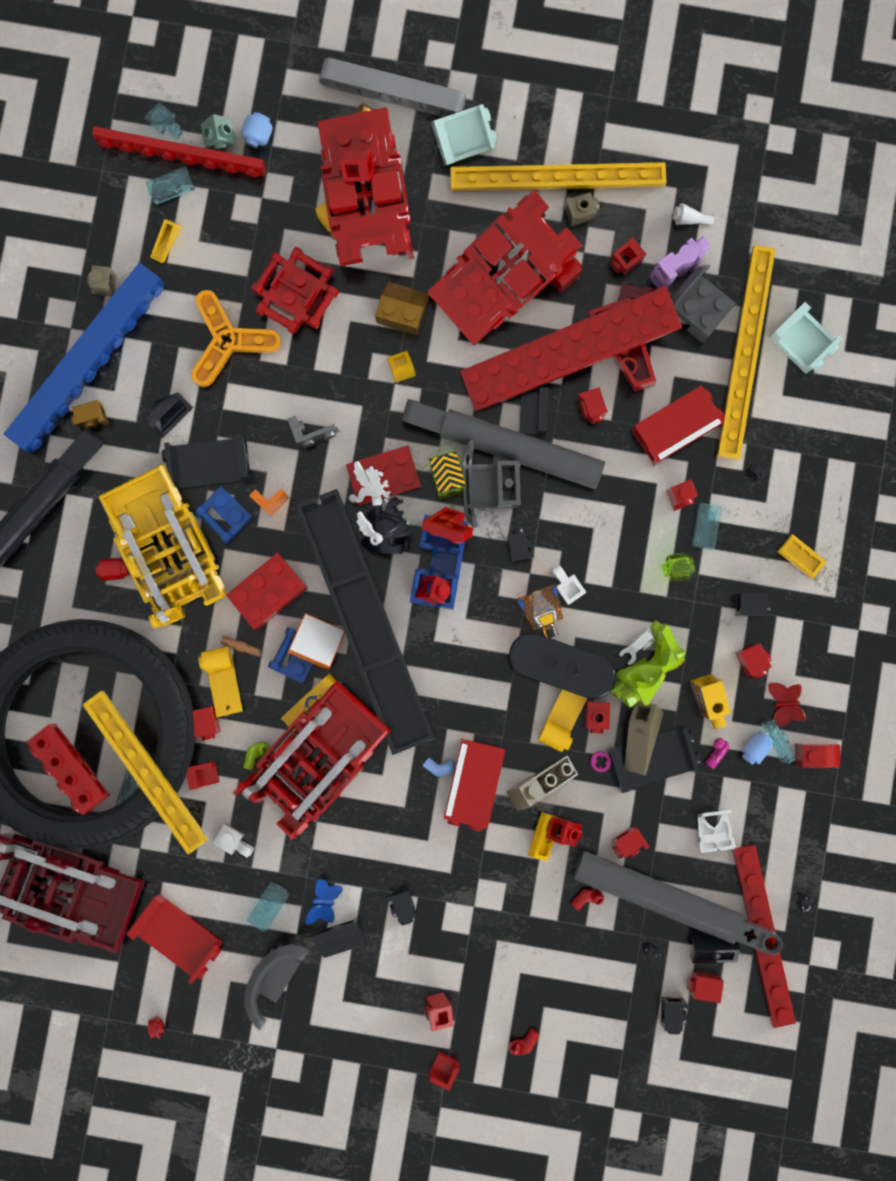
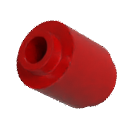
M122 557L100 559L99 564H96L95 567L96 575L102 581L121 580L130 576V572Z

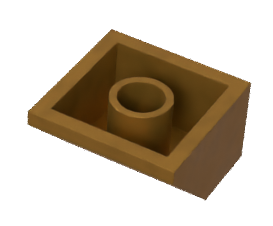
M388 282L381 295L375 314L376 323L418 336L430 295Z

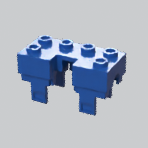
M424 515V520L429 518L431 515ZM467 521L461 523L468 526ZM422 530L419 549L432 551V559L429 571L415 569L410 603L454 610L465 541L462 544L453 543L450 539L433 536L430 532ZM422 576H438L451 582L450 594L444 604L436 603V605L416 598ZM428 584L426 593H429L431 587L430 584Z

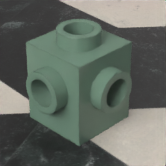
M212 114L201 123L205 148L226 152L228 148L235 144L231 118Z

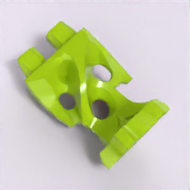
M654 621L650 625L655 639V654L651 660L647 662L646 658H642L616 673L617 682L611 692L616 699L622 698L623 702L630 708L637 702L644 706L649 705L655 693L662 685L666 673L677 669L685 662L684 655L686 653L678 646L667 624L661 625L658 621Z

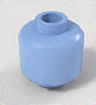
M257 112L246 117L241 134L246 139L245 143L247 145L257 148L258 145L264 146L268 143L273 129L270 119Z

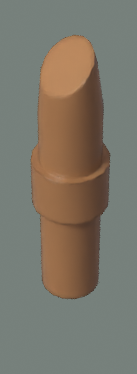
M226 636L222 637L220 644L234 648L241 653L245 652L258 657L262 656L260 649L248 645L246 642L237 641Z

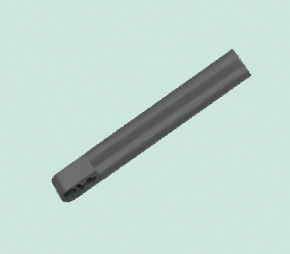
M411 399L407 400L401 418L402 421L440 433V437L465 446L470 440H473L474 449L509 461H519L521 465L595 490L605 466V461L452 409H449L447 412Z
M583 850L579 857L573 879L732 944L737 941L769 955H776L782 950V940L773 930L744 919V915L587 851ZM751 930L756 935V937L750 934L745 936L744 932H749ZM774 937V944L769 947L765 946L766 939Z

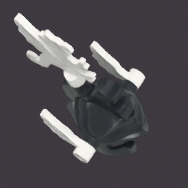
M359 461L355 462L354 473L356 480L365 487L361 488L358 497L352 494L349 496V500L353 503L362 502L365 496H372L373 509L366 513V518L361 511L357 513L359 530L363 532V535H366L361 540V545L371 552L402 554L403 546L406 550H409L410 540H407L404 536L411 535L409 522L402 517L404 511L397 509V505L402 504L404 501L397 497L389 499V502L387 499L382 500L381 494L385 498H389L391 493L390 491L386 492L383 490L384 487L389 486L387 480L383 484L380 483L381 478L379 475L382 477L383 473L374 470L372 466L366 469L365 472Z

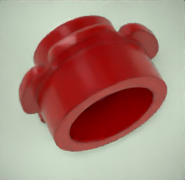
M158 1016L148 1020L150 1038L157 1037L160 1039L161 1034L165 1033L163 1019L159 1020Z

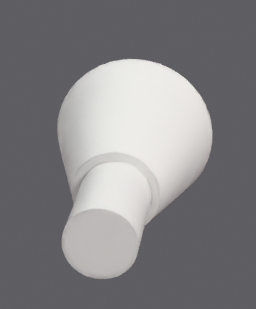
M683 203L676 207L673 213V220H675L676 225L698 223L712 225L714 222L713 216L701 214Z

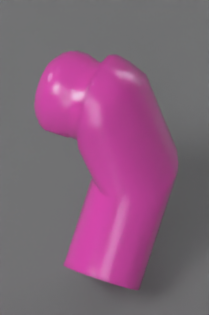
M717 738L714 741L713 746L716 749L705 761V764L713 770L729 749V743L724 741L723 738Z

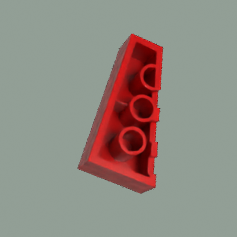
M629 297L589 310L588 318L628 302L631 298ZM645 344L613 357L634 392L655 386L656 377Z

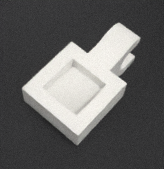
M561 566L551 570L555 578L560 582L556 589L567 605L586 593L574 574L568 578Z
M646 628L628 647L623 648L619 655L622 657L625 653H630L632 658L627 664H633L636 660V652L640 649L646 650L653 643L651 640L653 634Z
M226 823L223 824L213 842L215 846L231 855L237 850L248 858L254 850L253 846L242 841L245 834Z

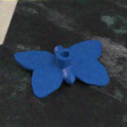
M318 879L315 885L317 899L312 900V903L317 905L310 909L305 923L312 924L320 918L326 922H333L335 918L331 906L334 905L333 900L339 897L343 888L338 885L328 886L326 881Z

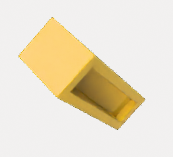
M164 219L150 258L164 263L182 228L181 225Z

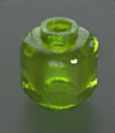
M687 552L670 554L666 557V564H662L664 576H669L673 583L689 580L692 578L693 573L696 572L693 556H689Z

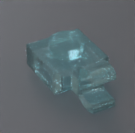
M160 102L145 116L146 121L161 134L168 130L177 139L183 134V131L180 130L181 127L175 122L177 119L175 115Z

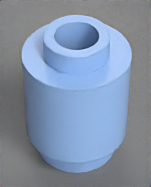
M759 731L757 735L754 734L741 750L744 753L742 757L751 765L754 763L760 764L771 751L774 741Z

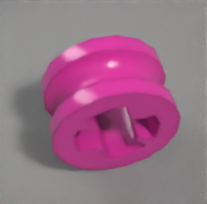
M596 752L591 756L590 764L594 770L605 772L611 766V759L604 752ZM598 756L606 758L604 761L605 766L602 768L600 765L598 767L595 765L598 762L596 759Z

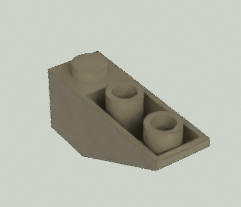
M637 702L633 707L629 720L625 771L646 776L664 714L655 704L649 703V705L644 706Z
M567 755L521 781L506 792L517 811L531 807L576 777L578 773Z

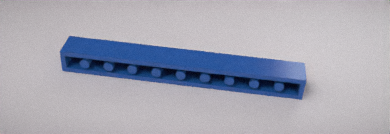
M141 263L137 264L3 435L30 454L40 448L43 438L55 429V423L58 419L67 414L70 404L81 396L83 388L95 378L99 367L108 362L114 348L116 349L122 344L123 337L127 332L134 329L137 319L141 314L143 315L148 311L152 300L160 296L165 284L157 275Z

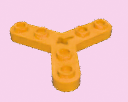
M204 290L197 295V307L213 336V340L192 370V379L198 386H210L233 352L275 353L280 349L282 342L276 331L269 329L233 328L214 292ZM229 335H231L230 339L232 340V342H226L225 345H223L224 341L222 337H228Z

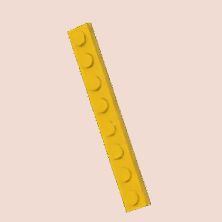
M100 691L85 702L83 706L186 853H192L208 841L207 836L105 692Z

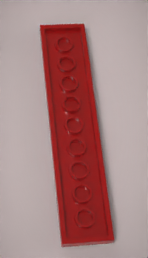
M664 286L461 370L460 373L474 410L479 412L680 330L682 325L668 289Z

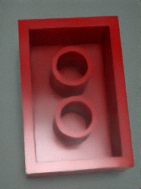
M276 553L227 593L226 596L254 630H259L309 588L279 553Z

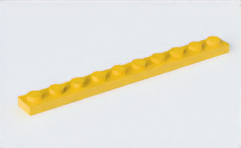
M666 163L451 167V192L665 187Z
M758 245L752 247L723 420L725 423L721 427L717 457L739 460L741 456L776 250L774 248Z

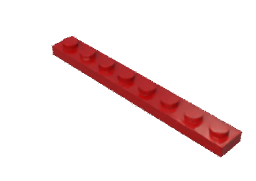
M93 127V137L104 148L116 147L124 152L131 153L136 151L149 157L157 155L169 161L177 159L189 165L197 163L209 169H216L217 167L225 169L230 173L242 172L250 177H265L266 166L262 159Z
M751 844L732 849L748 921L775 932L756 845ZM750 930L751 935L756 937V935ZM767 938L765 941V946H772L775 942V938ZM755 949L773 1028L796 1024L780 952L776 955H769Z

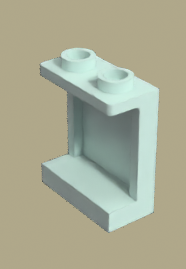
M483 104L431 122L444 165L496 148L497 137L495 131L490 129L488 122L491 121L488 108H484Z
M806 302L769 337L805 374L811 369L814 371L819 369L824 364L822 359L827 354L831 356L839 349L837 344L842 340L840 336L834 338L808 313L811 307Z

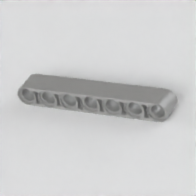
M333 58L324 59L319 77V83L327 88L441 117L463 111L466 101V95L459 90Z

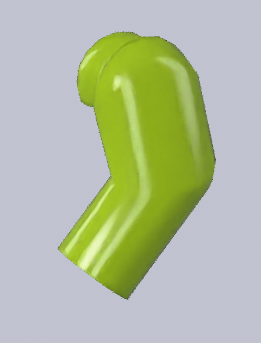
M258 742L247 749L243 768L254 770L256 759L268 752L270 749L269 745L266 742Z

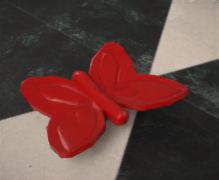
M770 683L768 685L769 693L772 697L781 701L775 703V707L781 708L774 714L773 726L783 727L791 719L795 721L806 720L803 710L798 707L800 701L797 699L801 696L802 691L800 684L792 685L788 688L780 683Z

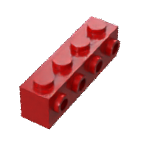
M56 723L48 724L26 741L30 746L29 751L31 754L42 761L44 771L49 776L54 777L57 781V788L62 794H66L70 798V804L77 813L80 812L83 815L90 812L110 796L109 792Z

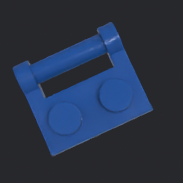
M222 486L193 513L221 537L220 540L224 544L231 541L253 518ZM211 508L232 527L229 531H226L207 513Z
M287 627L285 631L286 636L273 661L270 660L268 667L304 684L314 664L292 655L287 667L281 666L297 632Z

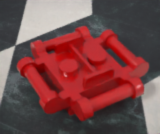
M297 246L292 250L288 260L273 252L270 256V262L257 283H253L250 288L254 293L264 298L258 304L256 313L261 316L266 315L286 327L287 331L293 335L302 323L317 329L320 325L319 321L329 304L340 293L335 287L327 284L334 268L329 265L324 266L304 254L303 250ZM298 260L321 273L320 279L296 266ZM280 265L283 269L281 268L270 285L269 291L265 290L266 283L277 266ZM325 292L326 294L320 302L317 309L315 310L314 314L312 315V317L309 316L312 310L314 309L315 305L319 301L320 297ZM273 305L274 307L293 317L294 320L291 321L287 319L286 317L269 308V306Z

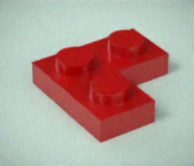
M444 507L422 523V530L430 532L433 536L450 539L453 543L462 544L473 535V527L461 524L464 522L465 513L448 507Z

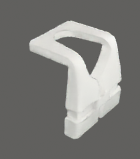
M731 810L697 815L698 837H700L699 850L701 853L714 852L717 849L722 851L736 848L728 819V814L732 813ZM721 815L719 823L715 828L704 817Z

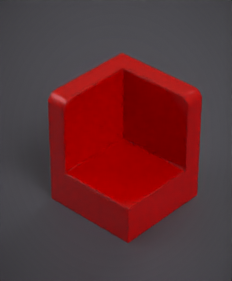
M216 761L188 767L186 776L189 790L216 784L220 781Z
M438 1051L429 1071V1081L450 1091L459 1071V1061Z

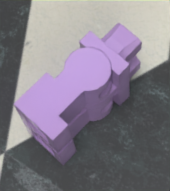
M704 236L697 241H694L693 238L689 239L676 255L671 252L658 261L649 278L658 289L664 286L669 289L676 277H683L688 271L693 272L705 256V252L709 250L711 245Z

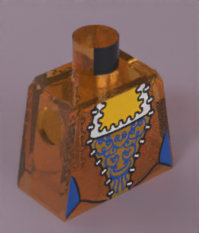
M556 584L515 600L532 630L542 627L545 637L548 638L559 635L554 622L563 619Z

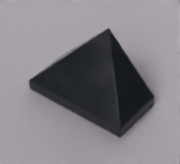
M178 392L155 400L147 424L164 438L193 407Z

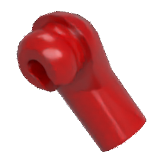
M585 888L570 904L579 911L586 902L595 903L596 905L602 904L604 902V895L598 889Z
M530 1028L525 1038L514 1040L509 1044V1052L515 1056L530 1053L540 1033Z

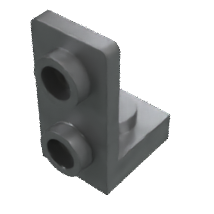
M296 416L287 418L299 447H310L315 444V441L322 438L324 440L331 439L336 436L335 433L339 432L337 424H333L303 435L307 433L303 421L298 422Z

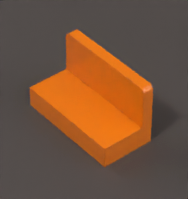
M256 489L249 495L271 517L289 499V496L282 489L269 501Z

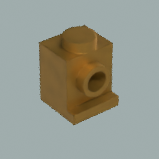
M98 400L72 407L73 415H71V419L75 427L93 429L98 427L99 423L104 426L109 425L104 406Z

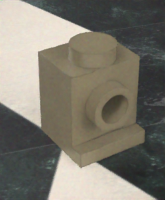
M591 192L574 198H566L564 207L570 226L596 218L599 202L596 197L592 198Z
M92 265L91 272L87 278L88 285L92 289V295L113 296L116 284L115 273L110 267Z

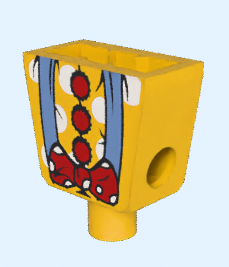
M712 674L690 680L701 714L708 720H711L713 729L725 727L724 716L730 714V708L723 681Z

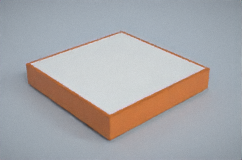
M305 613L288 653L329 670L345 631Z

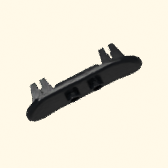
M526 633L517 637L509 650L510 664L518 674L589 699H598L608 695L616 682V671L612 663L605 657L536 633Z

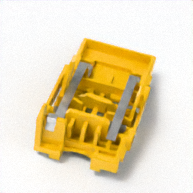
M160 465L98 496L109 518V523L114 533L116 532L118 536L114 538V542L144 603H151L153 607L151 609L154 614L148 617L154 629L162 626L165 627L186 617L181 606L201 596L205 601L203 602L205 606H209L227 597V592L224 590L225 586L216 571L219 569V566L214 563L215 558L193 513L188 510V503L183 504L181 502L182 498L179 491L172 482L165 465ZM189 524H192V527L186 528L185 530L182 531L181 528H183V527H185V526H187V525H189ZM165 531L166 535L175 533V535L170 537L174 547L168 548L161 532ZM157 535L159 543L164 550L160 552L158 546L155 545L142 551L139 549L153 543L152 537ZM176 552L181 561H188L182 564L183 570L179 571L171 556ZM167 557L175 574L170 575L169 572H166L153 579L154 576L168 570V566L164 560V558Z

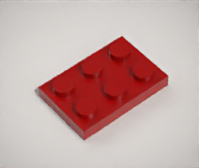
M408 445L358 460L365 472L366 469L372 466L374 470L383 473L382 477L379 475L381 478L380 483L383 484L385 480L388 481L387 484L389 486L384 487L383 490L386 492L390 491V497L421 488ZM355 462L346 464L354 493L358 497L359 491L365 486L360 485V482L356 480L354 473ZM381 494L382 500L386 499L385 496ZM365 496L362 502H358V506L372 503V496Z

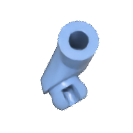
M428 757L422 766L435 776L444 777L454 774L456 763L453 760H447L446 763L437 764Z

